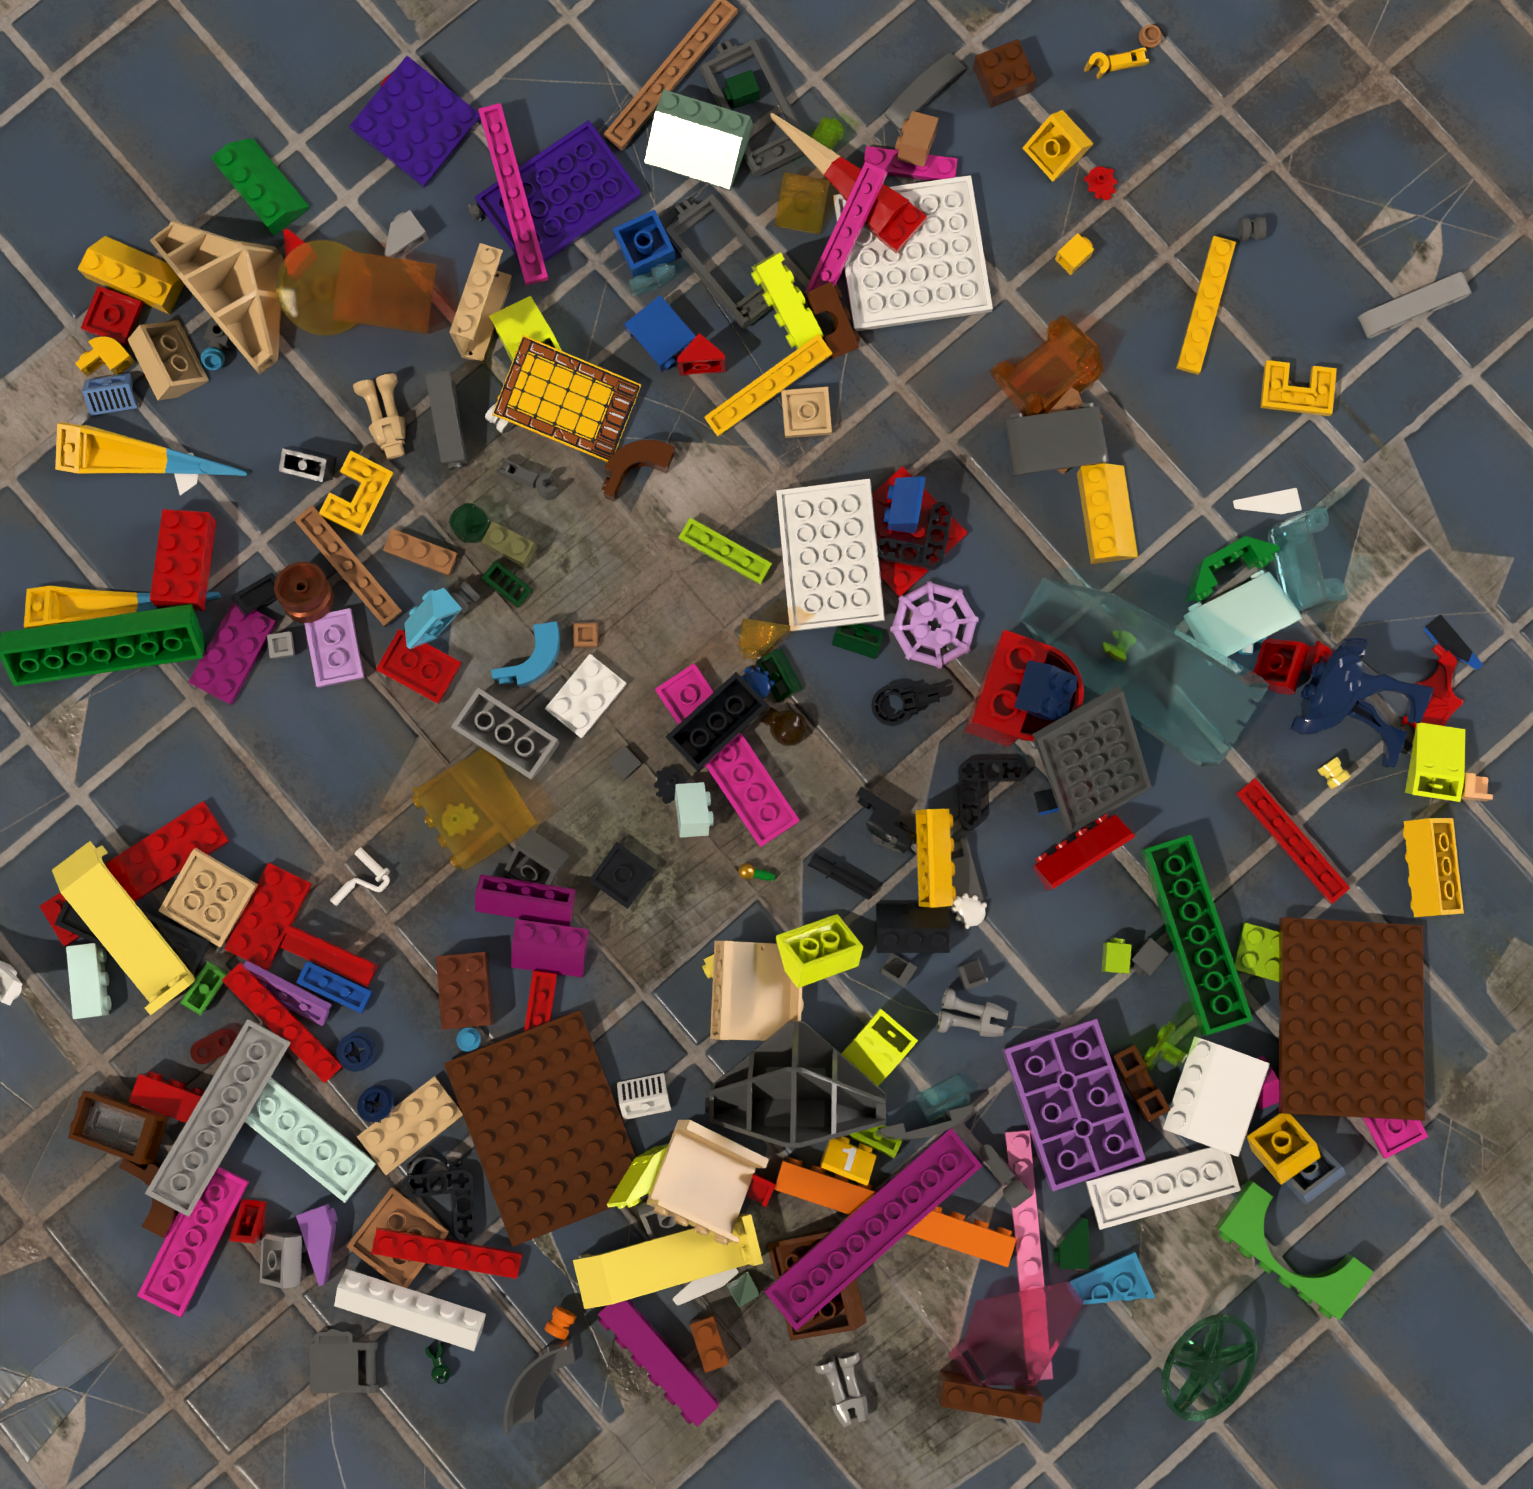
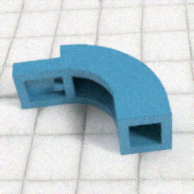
M557 621L533 625L535 648L530 658L520 665L491 669L492 679L495 682H499V685L511 684L513 679H517V685L522 688L538 682L547 675L554 666L560 651L561 638Z

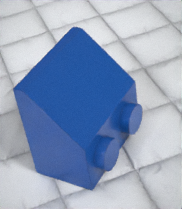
M926 477L896 478L894 485H889L887 499H892L891 508H886L884 522H888V530L915 534Z

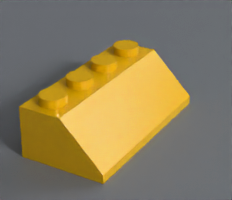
M104 236L87 249L78 267V270L87 279L123 295L140 300L144 304L169 315L185 285L167 262L107 236Z
M1106 463L1081 466L1077 472L1091 564L1138 558L1124 466Z
M949 809L915 810L919 906L930 908L953 906V900L956 899L955 886H952L955 865L954 862H951L954 840L950 838L953 816L949 814Z
M1427 818L1403 821V837L1406 840L1407 849L1405 858L1409 867L1408 884L1411 888V909L1414 917L1463 914L1453 818Z

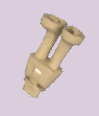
M384 374L376 378L387 414L385 418H383L374 381L362 380L353 385L355 393L365 399L372 420V424L368 427L370 433L381 447V450H385L386 458L389 460L404 456L405 418L399 416L395 405L393 390L397 385L396 374Z

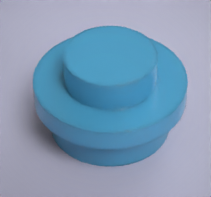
M208 347L203 350L201 361L207 369L217 370L224 365L225 355L218 348Z
M471 1027L462 1029L456 1038L457 1045L466 1052L476 1050L481 1043L480 1033Z

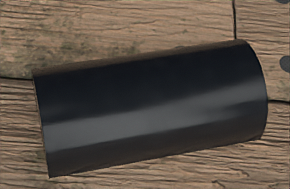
M735 672L675 727L666 738L699 773L769 708V705Z

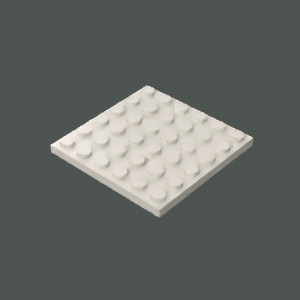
M971 175L890 187L907 198L912 205L927 216V220L897 254L882 243L864 223L844 266L853 328L856 331L992 312L993 307ZM841 194L833 195L837 221L847 202Z

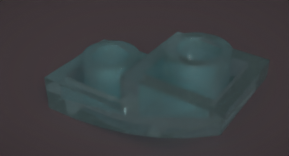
M658 264L656 267L651 268L652 277L639 275L629 280L631 296L654 291L672 281L676 277L674 265Z

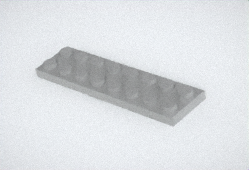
M247 1019L145 1192L146 1195L188 1217L190 1216L291 1043L290 1041Z

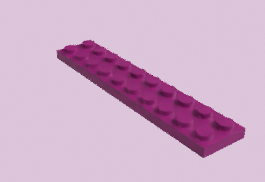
M952 1128L946 1130L764 1289V1293L794 1330L797 1331L978 1171L982 1165Z

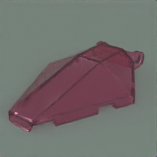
M1069 1281L976 1301L963 1343L948 1353V1356L951 1360L954 1359L970 1382L987 1387L992 1385L1036 1386L1084 1301ZM965 1350H968L986 1376L987 1380L981 1382L962 1353Z

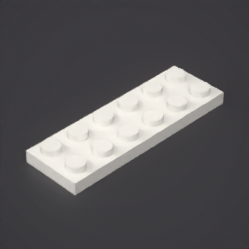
M1210 1146L1085 1181L1100 1230L1241 1191L1231 1155Z

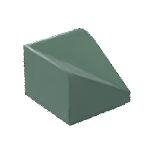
M748 1271L727 1283V1288L739 1308L760 1295V1291Z

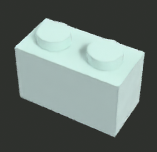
M704 782L676 784L675 804L680 838L709 836V826H713L714 822L713 812H708L711 798L710 792H705Z

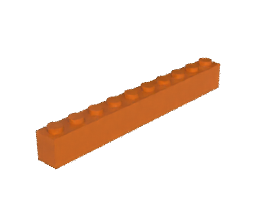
M789 1157L788 1161L782 1160L774 1190L849 1215L877 1191L871 1189L872 1184L870 1183L867 1186L859 1182L856 1184L848 1181L849 1178L835 1173L834 1176L826 1174V1169L820 1166L812 1165L811 1168L802 1166L803 1161ZM939 1206L906 1233L1005 1267L1009 1266L1017 1240L1011 1235L1012 1231L998 1226V1229L994 1230L988 1228L989 1223L975 1219L973 1223L964 1220L965 1215L955 1211H951L950 1215L941 1212L942 1207Z

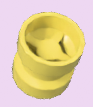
M1337 756L1317 769L1321 776L1327 778V785L1330 789L1337 787L1351 777L1347 770L1342 769L1341 761Z

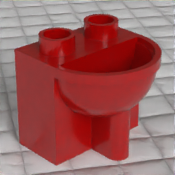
M1003 630L994 643L964 732L1009 747L1017 739L1035 741L1033 733L1053 722L1039 719L1014 708L1028 660L1054 665L1078 677L1069 713L1080 708L1083 703L1084 688L1079 670L1073 661L1059 649Z

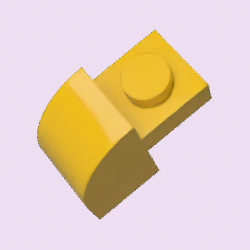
M96 337L88 341L93 350L83 353L75 364L86 376H90L104 364L115 375L122 374L136 362L116 340L110 337Z

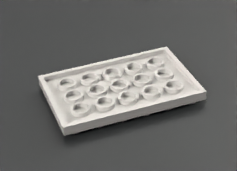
M863 479L776 490L790 631L885 621L871 480Z

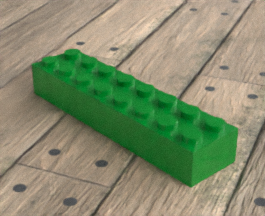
M188 604L1 632L0 659L13 686H21L201 659L204 655L205 638L193 606Z
M1187 835L1140 850L1201 1035H1210L1253 1021L1192 836Z

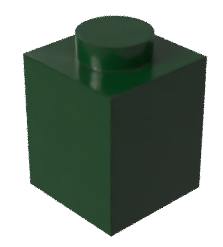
M752 70L726 78V88H723L726 101H731L734 109L760 100V90Z

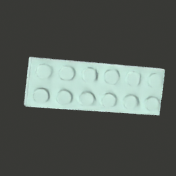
M270 1077L245 1120L250 1127L344 1203L349 1200L377 1164L272 1077Z

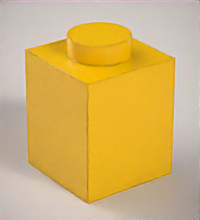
M1077 233L1057 252L1055 260L1072 275L1091 257L1094 251L1092 243L1084 236L1081 237Z

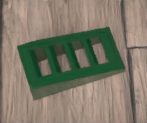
M497 560L491 564L480 578L517 608L520 607L533 590ZM498 569L500 574L492 581L490 578ZM506 575L508 577L506 582L501 587L497 584ZM514 581L516 583L515 586L507 593L505 591L506 588ZM519 587L523 588L524 590L517 599H514L512 596Z

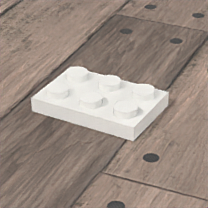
M589 654L546 706L545 710L583 739L626 687L627 683Z

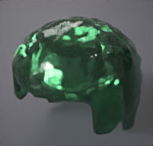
M464 503L452 512L449 524L455 536L462 542L478 543L483 540L490 527V520L486 513L476 505Z

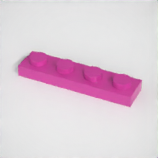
M866 146L864 163L866 161L888 172L887 175L928 181L955 178L957 158L928 155L925 166L922 167L897 160L899 150Z

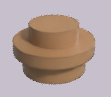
M1155 25L1144 26L1138 36L1139 42L1146 48H1155L1161 42L1162 33Z

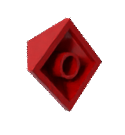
M700 333L677 357L679 376L726 372L725 354Z

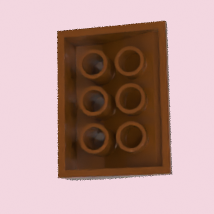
M835 1227L767 1243L775 1280ZM856 1279L797 1331L785 1319L790 1341L852 1331L867 1323Z

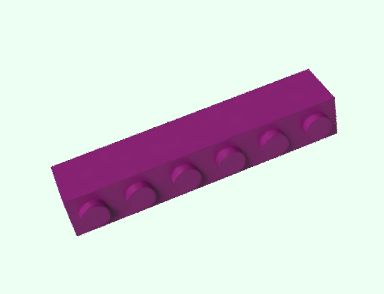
M630 1300L605 1305L599 1311L598 1315L600 1318L598 1321L607 1331L611 1329L615 1333V1340L623 1349L626 1347L633 1354L631 1358L639 1368L644 1366L650 1373L647 1375L650 1381L656 1387L660 1385L665 1390V1398L673 1406L677 1404L682 1410L680 1414L688 1424L693 1422L698 1427L719 1407L717 1398Z

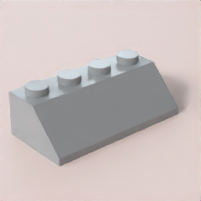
M480 688L476 689L451 726L452 729L531 780L545 766L560 744L557 738Z

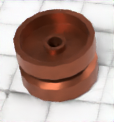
M307 561L290 564L280 571L275 579L274 592L276 598L282 605L285 613L294 621L312 623L320 620L329 613L334 604L332 587L323 571L316 564Z

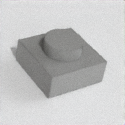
M291 631L267 635L270 659L295 656L293 633Z

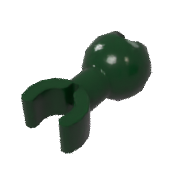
M440 1343L437 1345L439 1348L437 1357L431 1352L430 1347H426L425 1352L433 1361L432 1380L437 1384H444L450 1378V1370L443 1364L441 1355L444 1352V1346ZM441 1376L444 1378V1382H440Z

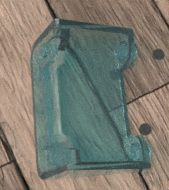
M1326 506L1313 508L1274 525L1268 533L1269 543L1278 545L1281 549L1275 554L1276 559L1273 560L1278 583L1298 609L1300 615L1330 610L1348 599L1343 582L1337 578L1323 579L1313 533L1323 531L1329 523Z

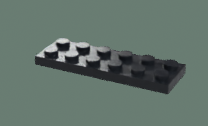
M66 900L54 925L103 946ZM140 909L194 976L210 941Z

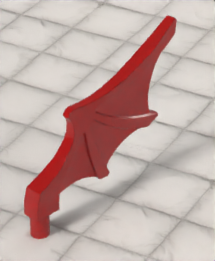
M1437 643L1431 649L1439 657L1436 661L1439 664L1436 671L1428 679L1416 682L1415 684L1433 687L1432 696L1420 723L1445 726L1450 716L1463 704V699L1457 698L1453 693L1451 685L1457 660L1449 650L1446 651ZM1406 715L1403 717L1400 725L1403 726L1405 724H1408L1414 729H1416L1417 722H1414L1413 724L1407 722Z

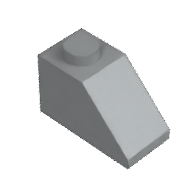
M410 210L406 213L398 214L394 221L390 223L385 256L391 266L429 240L425 230Z

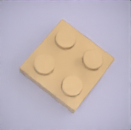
M828 387L781 391L785 438L832 435Z

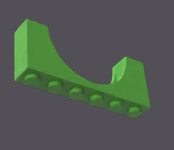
M1247 1180L1241 1191H1239L1214 1226L1220 1231L1218 1236L1228 1244L1233 1241L1239 1245L1238 1251L1248 1259L1253 1256L1259 1260L1258 1266L1268 1274L1273 1271L1279 1275L1278 1281L1288 1289L1293 1286L1299 1290L1298 1296L1305 1302L1310 1304L1313 1301L1319 1305L1318 1311L1325 1317L1331 1319L1333 1316L1340 1320L1371 1277L1373 1271L1349 1254H1346L1334 1267L1317 1274L1302 1275L1284 1269L1271 1255L1264 1237L1265 1213L1273 1196L1253 1181Z

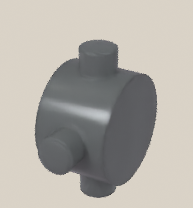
M467 204V211L472 218L481 221L483 219L482 211L475 204Z

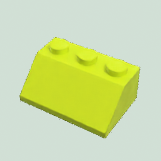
M838 914L776 935L784 970L797 988L859 966L863 945Z

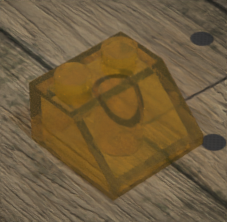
M784 172L775 226L821 234L830 180Z
M743 618L739 640V654H743V658L749 660H757V657L767 655L789 639L791 626Z

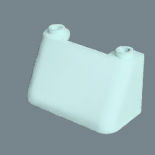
M1261 570L1250 576L1251 581L1204 605L1198 602L1188 607L1189 612L1184 615V618L1209 666L1302 619L1298 609L1270 572L1264 573Z

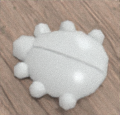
M964 893L962 897L956 896V899L953 900L955 906L951 908V911L957 913L955 920L964 923L965 929L977 926L984 920L987 903L978 901L977 895L969 898V895Z

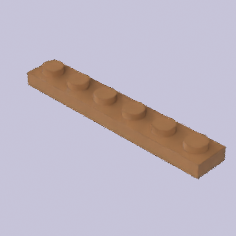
M313 505L294 519L384 627H387L403 613L332 527L319 515V512Z

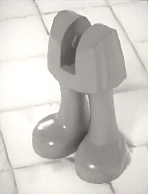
M953 988L945 989L941 1008L980 1016V1018L962 1017L940 1011L937 1032L946 1033L949 1027L955 1026L979 1031L980 1036H1004L1005 1027L998 1026L995 1023L990 1024V1018L1007 1020L1009 1011L990 1002H986L985 1005H979L960 1000L956 997Z
M848 1351L837 1355L848 1389L847 1396L838 1375L834 1356L824 1358L814 1365L815 1371L818 1374H825L830 1382L835 1399L832 1408L843 1427L852 1425L848 1409L853 1407L855 1408L854 1412L859 1423L868 1420L866 1395L860 1393L854 1372V1365L860 1360L858 1351Z

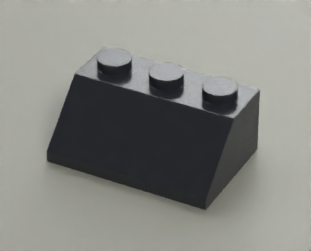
M876 904V952L950 953L948 906L930 908L921 907L919 904Z

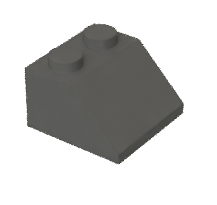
M530 829L516 845L502 876L507 879L552 886L562 872L570 855Z

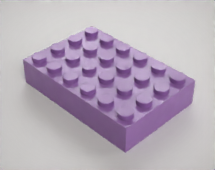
M1091 1018L1002 1048L1050 1190L1056 1191L1146 1160L1096 1018Z

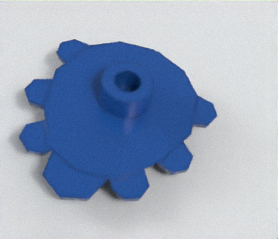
M756 666L755 669L746 667L744 671L745 676L741 677L762 699L769 694L771 686L774 685V681H769L767 677L768 671L760 672L761 668L759 666Z

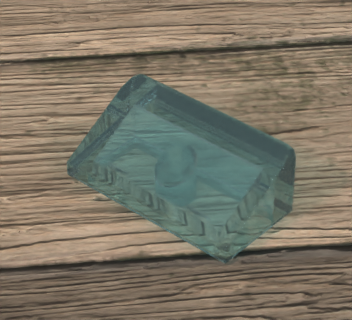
M959 1075L915 1096L928 1122L945 1115L944 1113L957 1109L971 1101Z

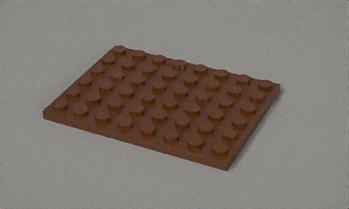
M1279 918L1280 1114L1425 1121L1423 925Z
M581 1010L443 1063L512 1247L612 1208L608 1207L607 1203L637 1156Z

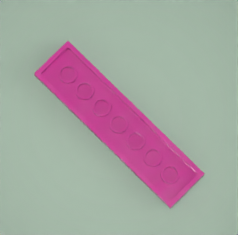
M695 663L655 688L656 693L678 725L714 693ZM742 733L706 765V768L760 848L800 822Z

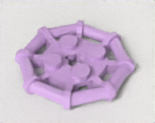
M927 581V584L898 598L899 604L893 625L890 627V632L895 635L908 661L911 659L941 669L943 665L963 654H969L973 634L979 619L974 615L961 589L955 590L934 584L932 581ZM933 593L952 599L948 604L934 600ZM928 594V601L916 607L911 603ZM956 602L963 612L965 619H958L956 612L953 610L952 606ZM908 608L913 612L910 625H902ZM933 619H937L938 624H941V628L931 631L928 621L932 622ZM959 625H966L962 642L955 638ZM904 631H910L916 641L913 648L906 638ZM953 643L957 647L941 656L940 649ZM920 646L935 651V656L917 652Z

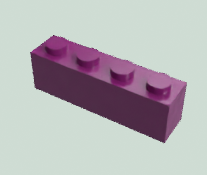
M481 874L475 890V911L570 927L575 907L576 889Z

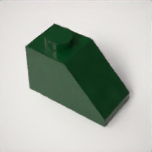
M1079 1216L1056 1241V1248L1052 1249L1053 1263H1057L1060 1269H1090L1088 1218L1085 1216Z

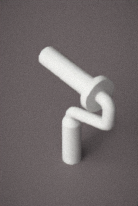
M360 847L355 852V855L377 876L375 880L378 883L383 881L382 884L377 887L362 879L353 878L347 881L330 901L337 906L354 889L356 883L375 892H382L390 882L388 877L390 870L388 868L383 869Z

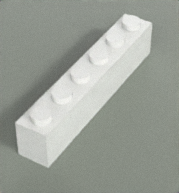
M348 1269L345 1270L338 1284L334 1303L335 1307L475 1351L486 1316L485 1313Z

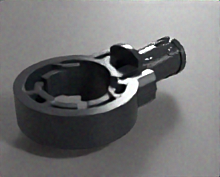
M887 685L875 693L871 704L872 712L882 724L886 726H899L905 723L910 716L919 714L916 708L940 702L937 687L916 693L913 691L912 686L902 688L896 685ZM889 690L892 692L885 693V697L895 695L901 698L903 702L901 712L896 716H890V720L898 719V721L894 722L885 721L879 717L882 714L885 718H888L881 708L884 699L881 697L878 704L877 700L881 694ZM911 699H912V701H913L912 703L906 704V701H907V700H911Z

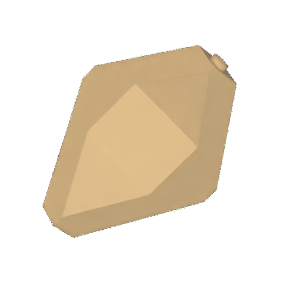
M171 221L166 228L150 239V242L259 375L278 361L282 293L280 291L283 288L284 257L274 246L232 240L177 221Z

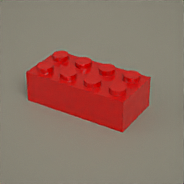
M162 509L150 601L156 608L161 609L192 604L194 611H205L216 529V520L210 512Z

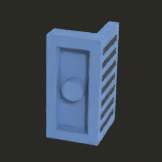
M132 373L85 380L82 393L91 416L137 408L132 391L134 383Z

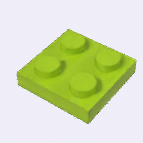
M1243 923L1233 961L1236 970L1279 982V932Z

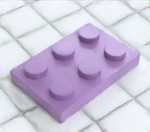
M348 608L329 612L320 620L304 623L317 688L365 679L352 609Z

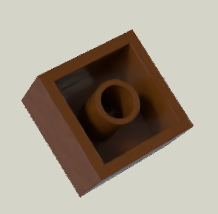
M1019 39L975 56L973 69L990 108L1033 92L1036 78Z

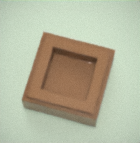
M574 623V648H598V623Z

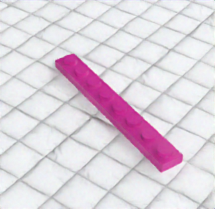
M501 103L479 108V114L525 284L528 286L549 280Z

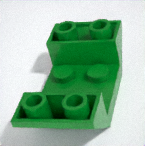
M1244 536L1204 558L1194 568L1186 601L1190 603L1195 600L1198 603L1214 593L1213 588L1218 582L1213 573L1224 566V562H1227L1229 565L1242 557L1249 570L1257 567L1259 570L1276 559L1275 554L1281 550L1280 547Z

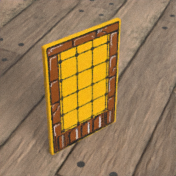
M523 335L518 349L515 351V357L492 415L608 462L619 446V441L633 405L636 402L641 384Z

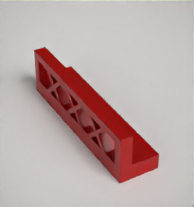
M285 926L283 932L286 933V936L280 948L369 987L379 966L378 964L297 927Z

